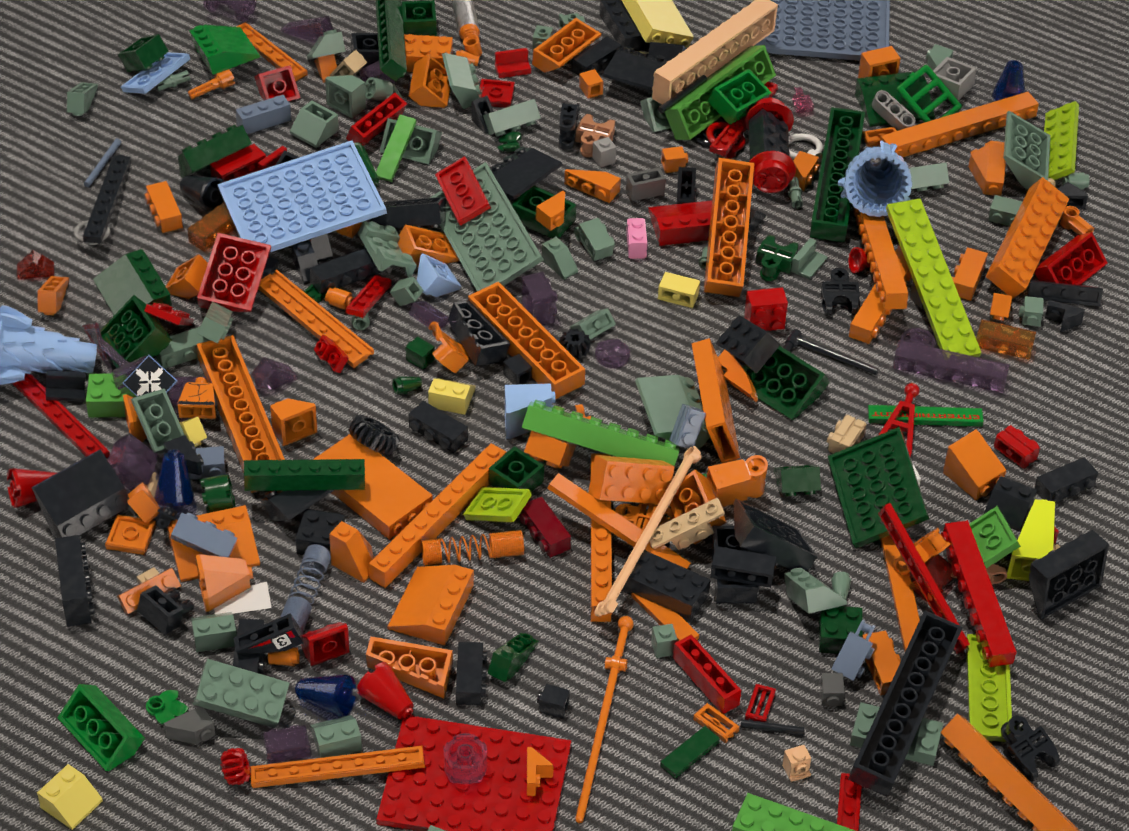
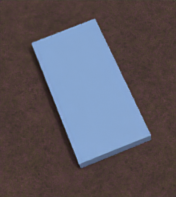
M168 52L164 55L165 58L163 60L155 61L152 64V68L140 71L121 86L122 91L146 94L189 61V54Z

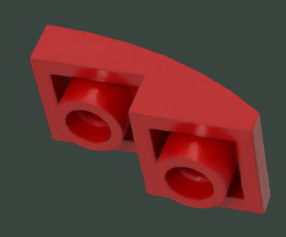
M322 335L314 348V351L321 360L327 361L334 372L341 373L349 357L336 343L326 335Z

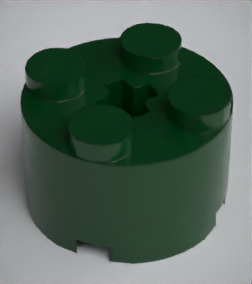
M229 474L200 479L202 490H205V493H202L204 505L208 504L206 506L207 513L236 507Z

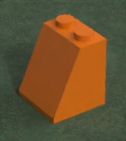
M974 430L948 446L943 473L974 500H978L982 496H987L993 490L1000 476L1005 477L1006 469L979 431Z

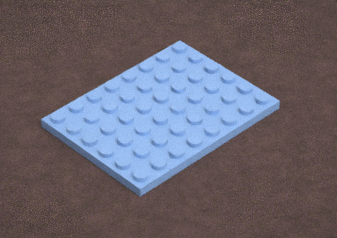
M353 141L217 184L239 237L271 245L270 252L387 214L386 207Z

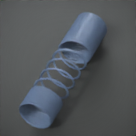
M317 544L307 547L300 570L297 573V578L294 580V586L291 588V594H289L280 616L283 617L291 613L299 625L302 634L312 610L311 604L315 602L313 597L318 594L316 589L321 586L319 581L324 578L322 573L327 570L331 559L330 551L326 547ZM306 569L308 572L321 574L322 577L317 580L312 576L305 575L302 570ZM306 577L312 581H317L319 585L314 588L309 584L302 583L299 578ZM303 585L314 589L316 593L311 596L308 593L300 592L296 586ZM300 593L304 596L311 597L313 601L312 603H309L304 598L297 596L294 597L293 594Z

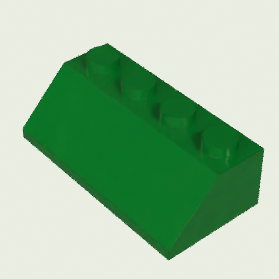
M79 684L57 717L105 771L112 770L134 756L145 739L96 685Z

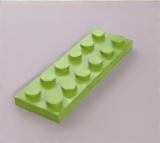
M1076 101L1045 113L1044 132L1050 135L1048 178L1053 180L1075 173L1079 104Z
M967 634L966 638L970 643L966 648L968 722L988 741L1006 742L1001 735V727L1012 718L1010 664L989 667L987 660H984L982 656L981 643L977 642L976 635Z

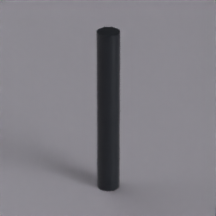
M741 719L740 728L804 736L805 728Z

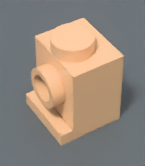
M805 745L784 751L782 766L791 782L811 776L809 771L811 756Z

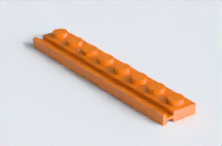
M277 269L272 275L269 274L261 279L258 289L319 340L322 335L330 338L349 357L347 363L351 367L355 368L368 359L369 355L374 354V349Z

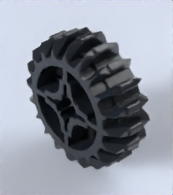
M356 415L348 429L350 435L359 443L380 454L392 455L399 445L400 439L390 427L368 416Z

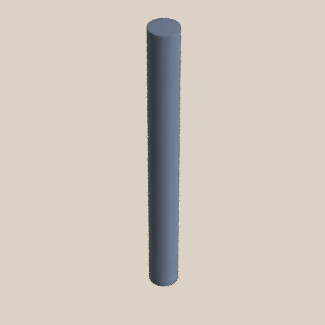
M116 138L84 182L85 187L89 188L121 144L120 139Z

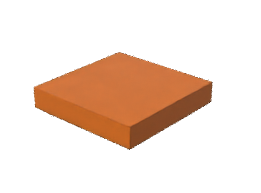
M117 515L105 543L106 549L145 555L156 527V521L152 520L146 524L141 518Z

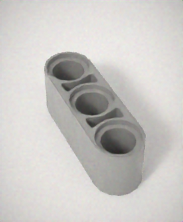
M883 90L876 93L872 102V108L891 126L895 127L897 131L914 126L915 117L895 98Z

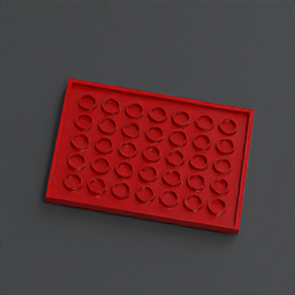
M409 716L407 719L403 718L395 749L423 746L425 768L391 771L388 773L376 819L377 825L415 831H427L430 825L445 831H554L571 749V740ZM527 747H532L553 764V777L540 778V787H536V796H527Z

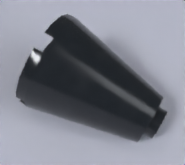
M185 176L181 180L180 190L205 211L212 213L215 210H220L225 204L217 185L225 182L218 177Z

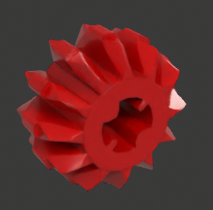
M231 748L224 751L220 758V765L229 785H240L249 781L251 767L245 751L242 748Z

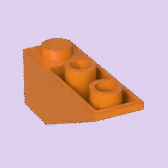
M566 169L564 184L610 203L620 192L621 178L602 171Z

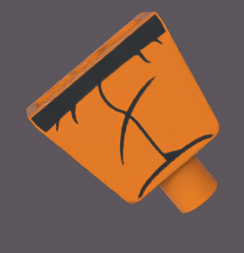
M203 377L196 378L195 382L185 383L178 401L179 418H194L198 416L199 418L216 419L212 383H207V380Z

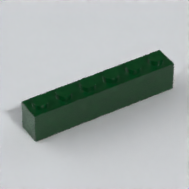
M365 459L244 460V491L365 490Z

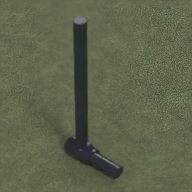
M793 329L783 347L790 351L791 348L800 345L874 375H877L879 368L803 339L802 333L798 329Z

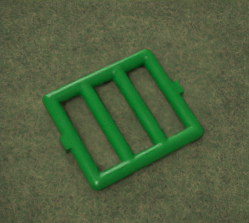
M928 65L922 66L915 73L912 72L907 76L908 79L897 87L899 94L924 123L931 121L927 115L946 99L954 107L942 117L955 114L962 109L961 103ZM926 73L932 81L911 97L905 89ZM937 86L943 94L922 110L916 102Z

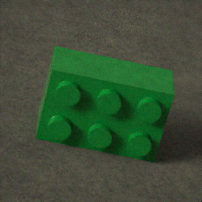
M747 69L715 87L708 102L731 125L745 117L756 102L769 98L772 92L750 69Z

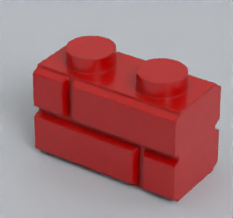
M1012 425L998 433L994 442V448L1022 469L1034 462L1039 455L1040 446L1035 440H1030L1020 429H1016Z

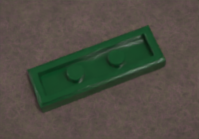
M704 726L660 761V766L676 779L719 744L720 738Z

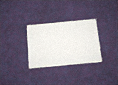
M267 582L250 585L249 589L214 608L215 614L226 612L235 614L271 608Z

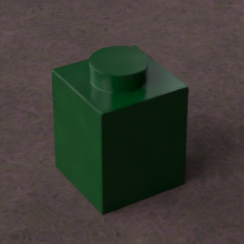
M418 336L405 347L406 360L422 370L435 360L432 354L435 351V346Z

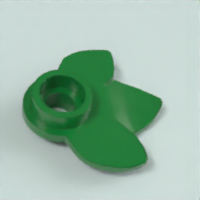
M166 690L159 696H152L146 703L147 713L155 716L157 722L162 725L186 713L189 709L187 705L177 700L179 694L177 690Z

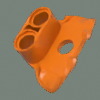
M431 322L428 329L433 330L432 334L435 336V339L442 342L432 354L441 364L456 374L469 361V356L462 344L441 331L437 322Z

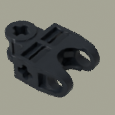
M562 102L559 121V147L562 149H572L575 145L580 103L575 105ZM563 141H569V142H571V143H570V144H563L562 142H563Z
M835 268L831 271V281L822 282L821 305L824 314L831 315L835 307H844L851 315H856L860 297L859 282H849L848 271L844 268Z
M1019 715L1013 716L1002 725L1001 735L1009 744V747L1003 751V754L1030 782L1038 778L1035 758L1043 763L1045 762L1050 767H1055L1060 763L1058 751L1042 726L1032 730L1027 720Z

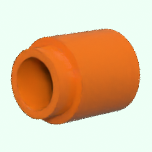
M336 287L329 288L325 296V301L329 302V305L346 310V307L354 299L351 292Z

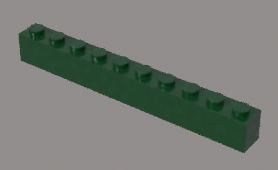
M375 0L380 70L396 82L407 72L401 0Z

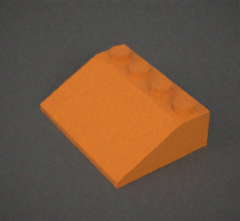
M246 505L197 515V520L204 523L205 521L211 522L216 525L217 529L221 531L229 530L235 534L234 537H237V542L229 558L246 559L247 567L260 565ZM178 520L171 521L167 527L168 537L180 581L185 582L198 579L195 555L206 554L172 540L171 533Z
M458 565L417 567L387 629L445 646L474 586V570Z

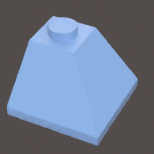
M422 253L417 282L424 290L423 293L425 295L430 294L434 297H439L462 288L447 264Z

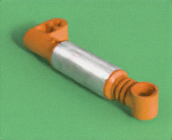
M452 0L458 33L463 40L464 49L466 52L480 57L482 55L479 40L480 29L473 0Z

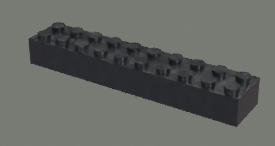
M924 610L855 760L848 780L889 797L963 628L962 626Z

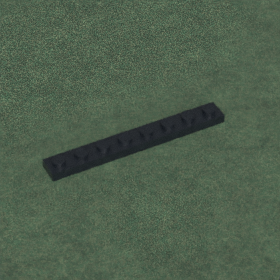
M113 155L84 231L83 242L102 243L129 170L131 156Z

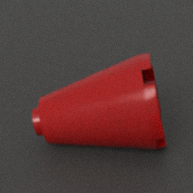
M17 468L9 469L7 480L11 481L10 486L7 488L11 505L14 508H19L37 501L32 487L56 473Z
M387 662L375 665L376 670L372 673L368 671L357 685V690L359 691L357 693L397 719H407L414 711L413 702Z

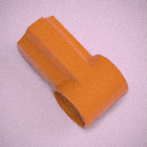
M1074 206L1065 207L1060 221V225L1063 228L1072 229L1078 235L1094 232V228L1079 216L1078 208Z

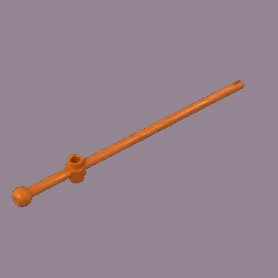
M623 616L618 620L620 633L615 654L612 658L606 657L605 669L610 670V675L575 817L577 823H582L584 820L617 676L620 671L626 672L628 660L622 659L628 631L632 630L634 622L629 616Z

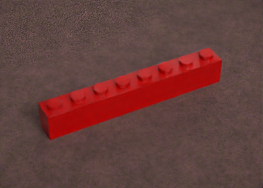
M969 521L945 523L941 536L946 542L949 541L950 543L946 549L947 558L952 562L953 575L957 576L958 589L964 596V606L970 612V622L972 626H975L977 642L981 643L982 656L984 660H987L989 667L1013 664L1017 652Z

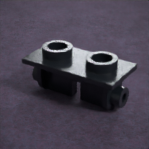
M169 506L158 509L157 512L161 514L157 520V526L161 529L167 528L171 521L179 519L178 511Z

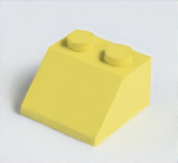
M434 378L428 391V404L438 410L465 415L475 391V385Z
M69 764L37 792L40 808L71 830L103 801L85 775Z

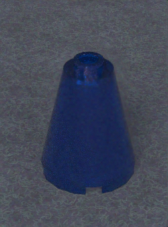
M1012 60L1007 62L992 92V98L995 101L1026 92L1023 65L1019 61Z
M168 450V453L163 456L154 495L158 505L167 506V503H173V507L189 505L192 503V500L194 501L185 457L179 450Z
M351 675L302 678L295 686V693L298 699L336 716L344 717L343 715L348 716L353 709L356 696H352L353 689H356V682Z

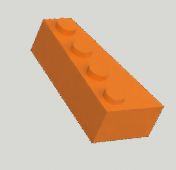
M370 637L366 661L367 667L376 670L375 665L387 662L400 681L444 699L453 666V650Z

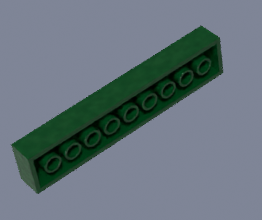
M831 107L811 221L810 238L845 242L851 203L846 197H841L844 187L839 186L838 181L845 177L848 165L855 156L859 155L865 112Z

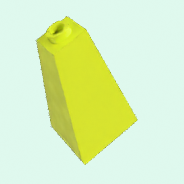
M1034 500L1018 537L1021 547L1014 550L1011 555L1007 570L1008 579L1029 581L1031 563L1036 559L1046 556L1053 550L1054 501Z

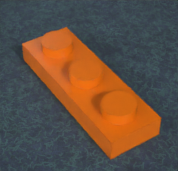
M169 568L118 595L117 598L125 614L137 610L140 593L155 585L163 592L173 587L176 589L180 587L181 584L173 568Z

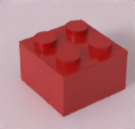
M783 287L747 291L744 318L765 331L785 329L788 301Z

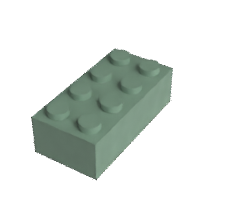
M207 659L193 705L275 728L280 720L289 682Z

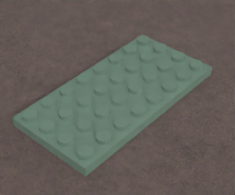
M486 162L475 168L473 172L491 208L460 226L446 199L445 221L440 224L477 292L498 281L504 286L544 261ZM441 190L430 198L444 197L445 195L443 193V190Z

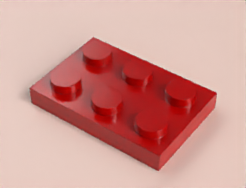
M154 302L153 305L147 304L144 310L177 325L192 326L194 319L189 317V313L181 310H172V306L164 303Z

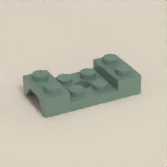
M363 221L358 235L378 270L384 271L393 265L402 267L407 277H412L417 265L411 255L401 251L398 245L400 236L396 229L390 225L383 226L373 221Z
M860 702L851 736V746L862 747L880 707ZM923 718L905 759L934 766L941 736L940 732L944 723Z

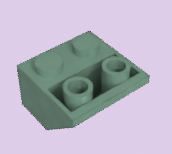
M311 100L300 109L290 134L317 148L339 131L338 114Z

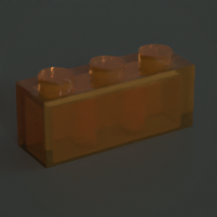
M225 203L217 206L213 211L187 229L189 242L204 252L214 245L218 233L228 235L236 229Z
M981 319L976 340L980 349L1030 360L1036 332Z

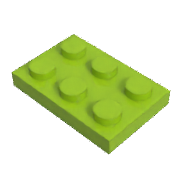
M481 487L463 515L466 520L514 522L532 494L529 489Z

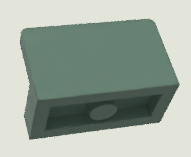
M810 238L794 256L791 272L811 279L827 261V256L815 251L816 240Z
M606 308L595 311L571 325L570 328L571 330L578 329L579 332L584 331L585 335H589V338L592 339L616 324L609 309Z

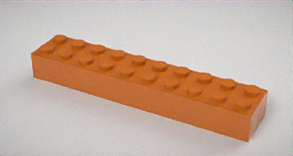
M227 336L224 340L220 339L218 344L211 340L198 343L199 363L207 383L213 384L215 403L243 473L244 460H285L234 336Z

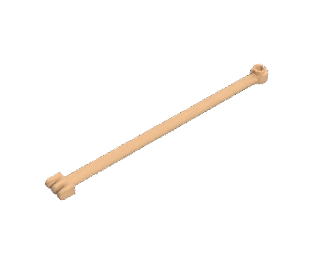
M696 446L690 447L684 453L683 462L607 597L597 605L595 609L596 616L599 617L612 613L617 607L616 599L692 463H697L702 457L700 455L701 452Z

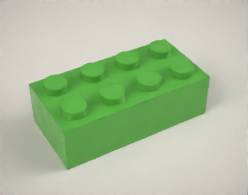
M131 373L89 374L86 397L88 417H126L123 395L127 394L133 398L137 397L123 384Z

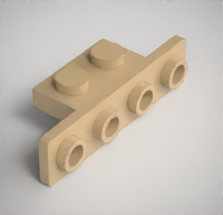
M715 498L658 526L649 540L651 547L656 549L672 541L675 547L680 550L713 534L714 531L709 522L725 515L720 500Z

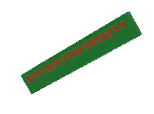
M868 405V423L886 424L896 406ZM915 406L914 425L983 427L982 408ZM901 411L896 420L908 423L909 412Z

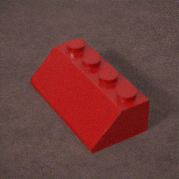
M1090 232L1077 235L1040 263L1034 273L1039 281L1080 285L1108 264L1093 233Z

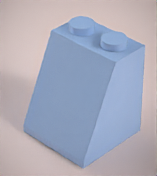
M551 384L505 385L506 439H512L531 432V430L522 428L530 402L540 400L546 402V406L553 408L554 405L552 403H555V391H551Z

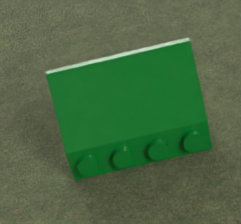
M199 25L189 30L195 49L213 75L260 58V54L241 27Z

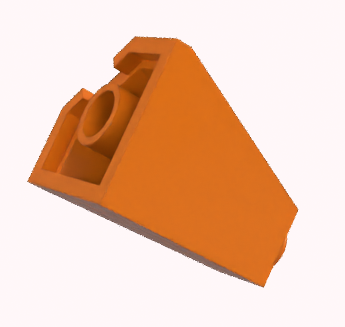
M989 141L985 143L984 147L971 151L968 167L983 194L1002 195L1006 161L1003 158L1004 142Z
M341 521L329 534L331 565L364 583L369 578V563L374 559L372 546L359 530Z
M195 555L198 580L206 612L213 610L250 588V579H253L252 568L247 567L246 559Z

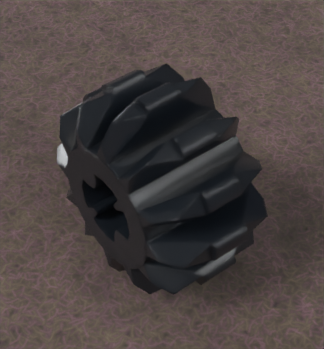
M569 329L568 332H563L562 337L559 339V343L573 357L581 359V356H587L591 347L589 335H585L584 331L579 332L578 329L575 331Z

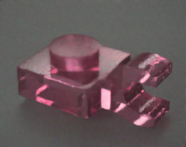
M801 87L794 88L796 94H793L792 102L796 112L813 111L814 105L810 95H804Z

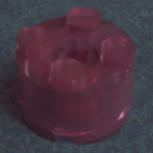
M462 733L454 736L449 743L445 744L444 771L450 782L472 784L482 781L487 771V746L477 736Z

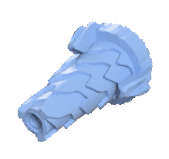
M880 141V147H867L858 156L853 158V161L848 165L845 177L838 181V185L844 187L841 197H846L859 212L875 217L887 216V204L911 200L908 197L912 187L911 172L904 159L894 152L897 147L896 144ZM872 158L875 160L876 158L881 159L878 163H873L871 161Z
M2 305L0 307V385L22 381L25 374H31V371L47 373V371L69 370L93 373L97 344L80 342V338L66 337L58 332L45 331L44 327L32 326L31 318L14 308Z

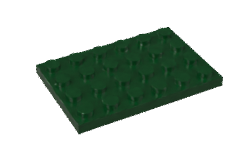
M900 427L828 456L855 548L890 535L878 515L881 509L889 503L893 506L905 529L930 519Z

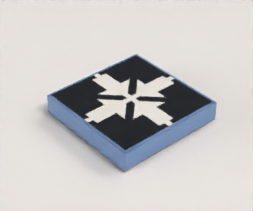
M148 355L123 384L136 396H141L164 388L166 393H168L178 381Z

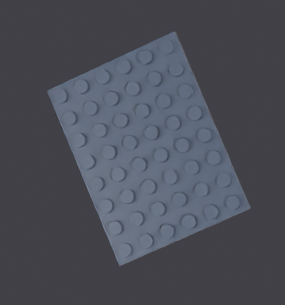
M771 0L778 4L775 30L756 44V46L765 45L767 52L772 54L860 60L861 53L889 47L890 0Z

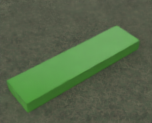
M399 115L376 171L379 179L389 182L393 181L417 123L416 119Z

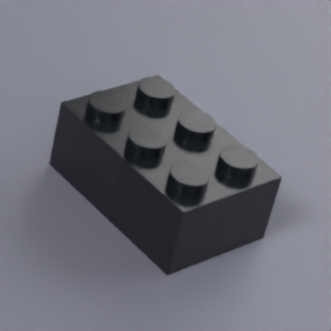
M740 315L732 321L728 329L715 343L722 351H728L740 364L756 374L781 345L767 331Z

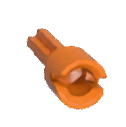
M228 69L215 74L214 79L189 90V97L195 99L217 88L225 89L234 85L235 81H232L234 79L232 72Z

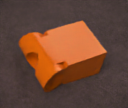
M754 455L746 461L741 459L709 466L707 478L722 507L734 504L735 499L745 501L748 500V497H761L764 492L768 462L763 456Z

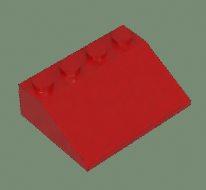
M712 200L648 207L659 246L708 241Z
M218 233L197 296L199 307L209 309L211 303L214 302L233 312H251L271 245Z

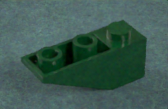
M518 634L493 652L487 674L501 681H508L515 676L539 641L530 634Z

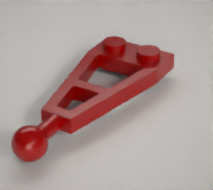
M909 383L905 386V401L898 403L879 433L881 435L890 431L891 428L900 427L901 431L907 433L906 446L910 457L912 453L915 405L912 404L913 398L918 396L920 391L915 383ZM901 411L909 412L908 423L896 420Z

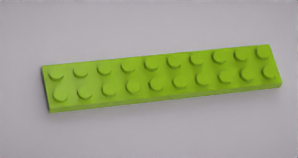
M921 198L887 204V214L945 363L980 357L981 350Z

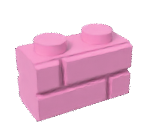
M629 218L627 219L626 231L628 258L645 259L647 256L645 219Z

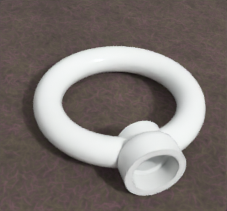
M803 133L789 136V144L798 140L813 143L816 149L809 150L808 154L819 157L818 164L821 162L823 145L817 137ZM789 149V157L794 160L798 153H794Z

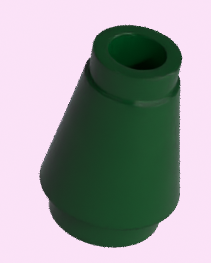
M397 376L392 381L393 391L395 394L403 395L421 388V378Z

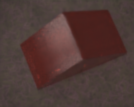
M32 250L17 264V279L54 276V261L35 250Z

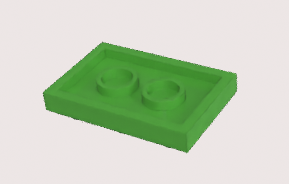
M998 506L970 523L986 568L1021 547Z

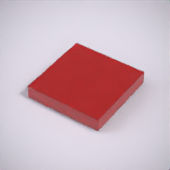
M481 79L480 88L482 94L480 96L481 98L488 96L492 107H510L515 82Z

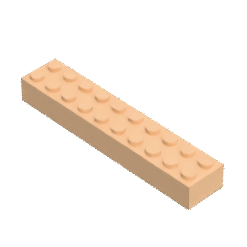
M754 0L736 15H733L709 34L700 38L695 44L690 45L685 51L679 53L661 68H658L653 75L652 99L663 105L702 75L709 77L748 47L756 45L774 32L778 4L771 0Z

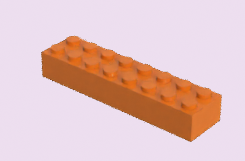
M725 158L718 159L714 178L704 292L740 297L744 285L754 163Z
M1043 177L1029 188L985 276L1007 295L1012 296V299L1027 288L1069 201L1065 194Z
M499 281L468 296V300L511 343L508 349L511 357L520 354L532 367V378L538 384H551V391H555V400L585 385V368Z

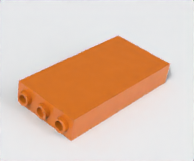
M710 338L692 343L703 411L706 413V428L721 463L740 459L726 378L723 376L724 371Z
M350 434L313 459H365V490H334L331 493L388 539L398 535L433 501L431 493L379 452H375L359 443Z

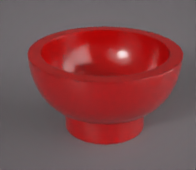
M854 247L849 254L848 265L852 273H859L865 268H869L870 263L867 261L865 251L862 248Z

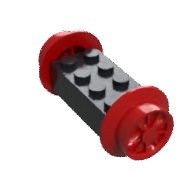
M764 98L755 103L745 118L746 127L749 131V162L754 163L753 184L762 192L777 193L787 187L796 173L795 163L789 157L788 135L794 123V116L782 101L776 98Z

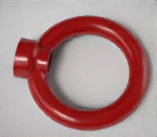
M715 122L709 125L706 130V136L711 144L715 141L713 131L724 129L728 123ZM744 134L740 137L739 143L734 145L724 158L731 159L736 156V152L743 149L746 143Z

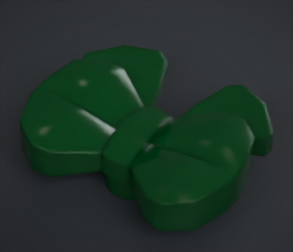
M510 132L501 136L499 142L507 144L498 146V150L500 152H513L520 148L518 141L522 139L521 133Z

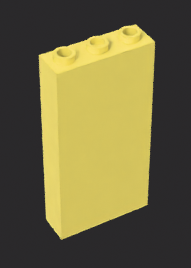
M622 0L645 42L683 45L686 48L689 47L694 36L672 0Z

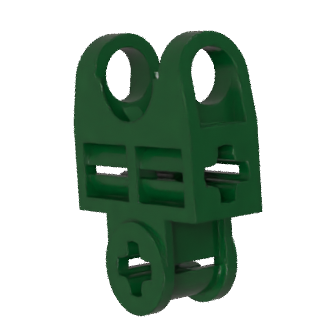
M768 235L762 241L756 254V264L762 265L760 277L765 281H774L781 271L789 274L792 269L793 258L798 252L799 243L793 242L787 246H780L775 243V236Z

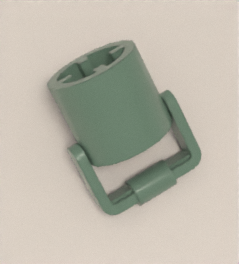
M370 77L365 82V96L367 99L383 102L393 93L402 98L396 86L390 81Z

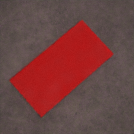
M465 156L435 174L460 226L491 208Z

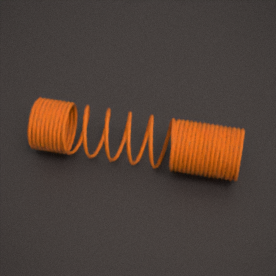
M522 531L490 533L489 545L486 536L482 534L479 548L475 536L472 535L469 542V551L465 538L461 536L459 554L453 537L449 540L448 553L442 538L422 540L424 566L442 564L441 540L448 563H450L451 540H453L457 559L460 562L462 538L465 543L468 560L470 561L472 537L476 544L479 560H481L482 537L485 539L490 559L524 555Z

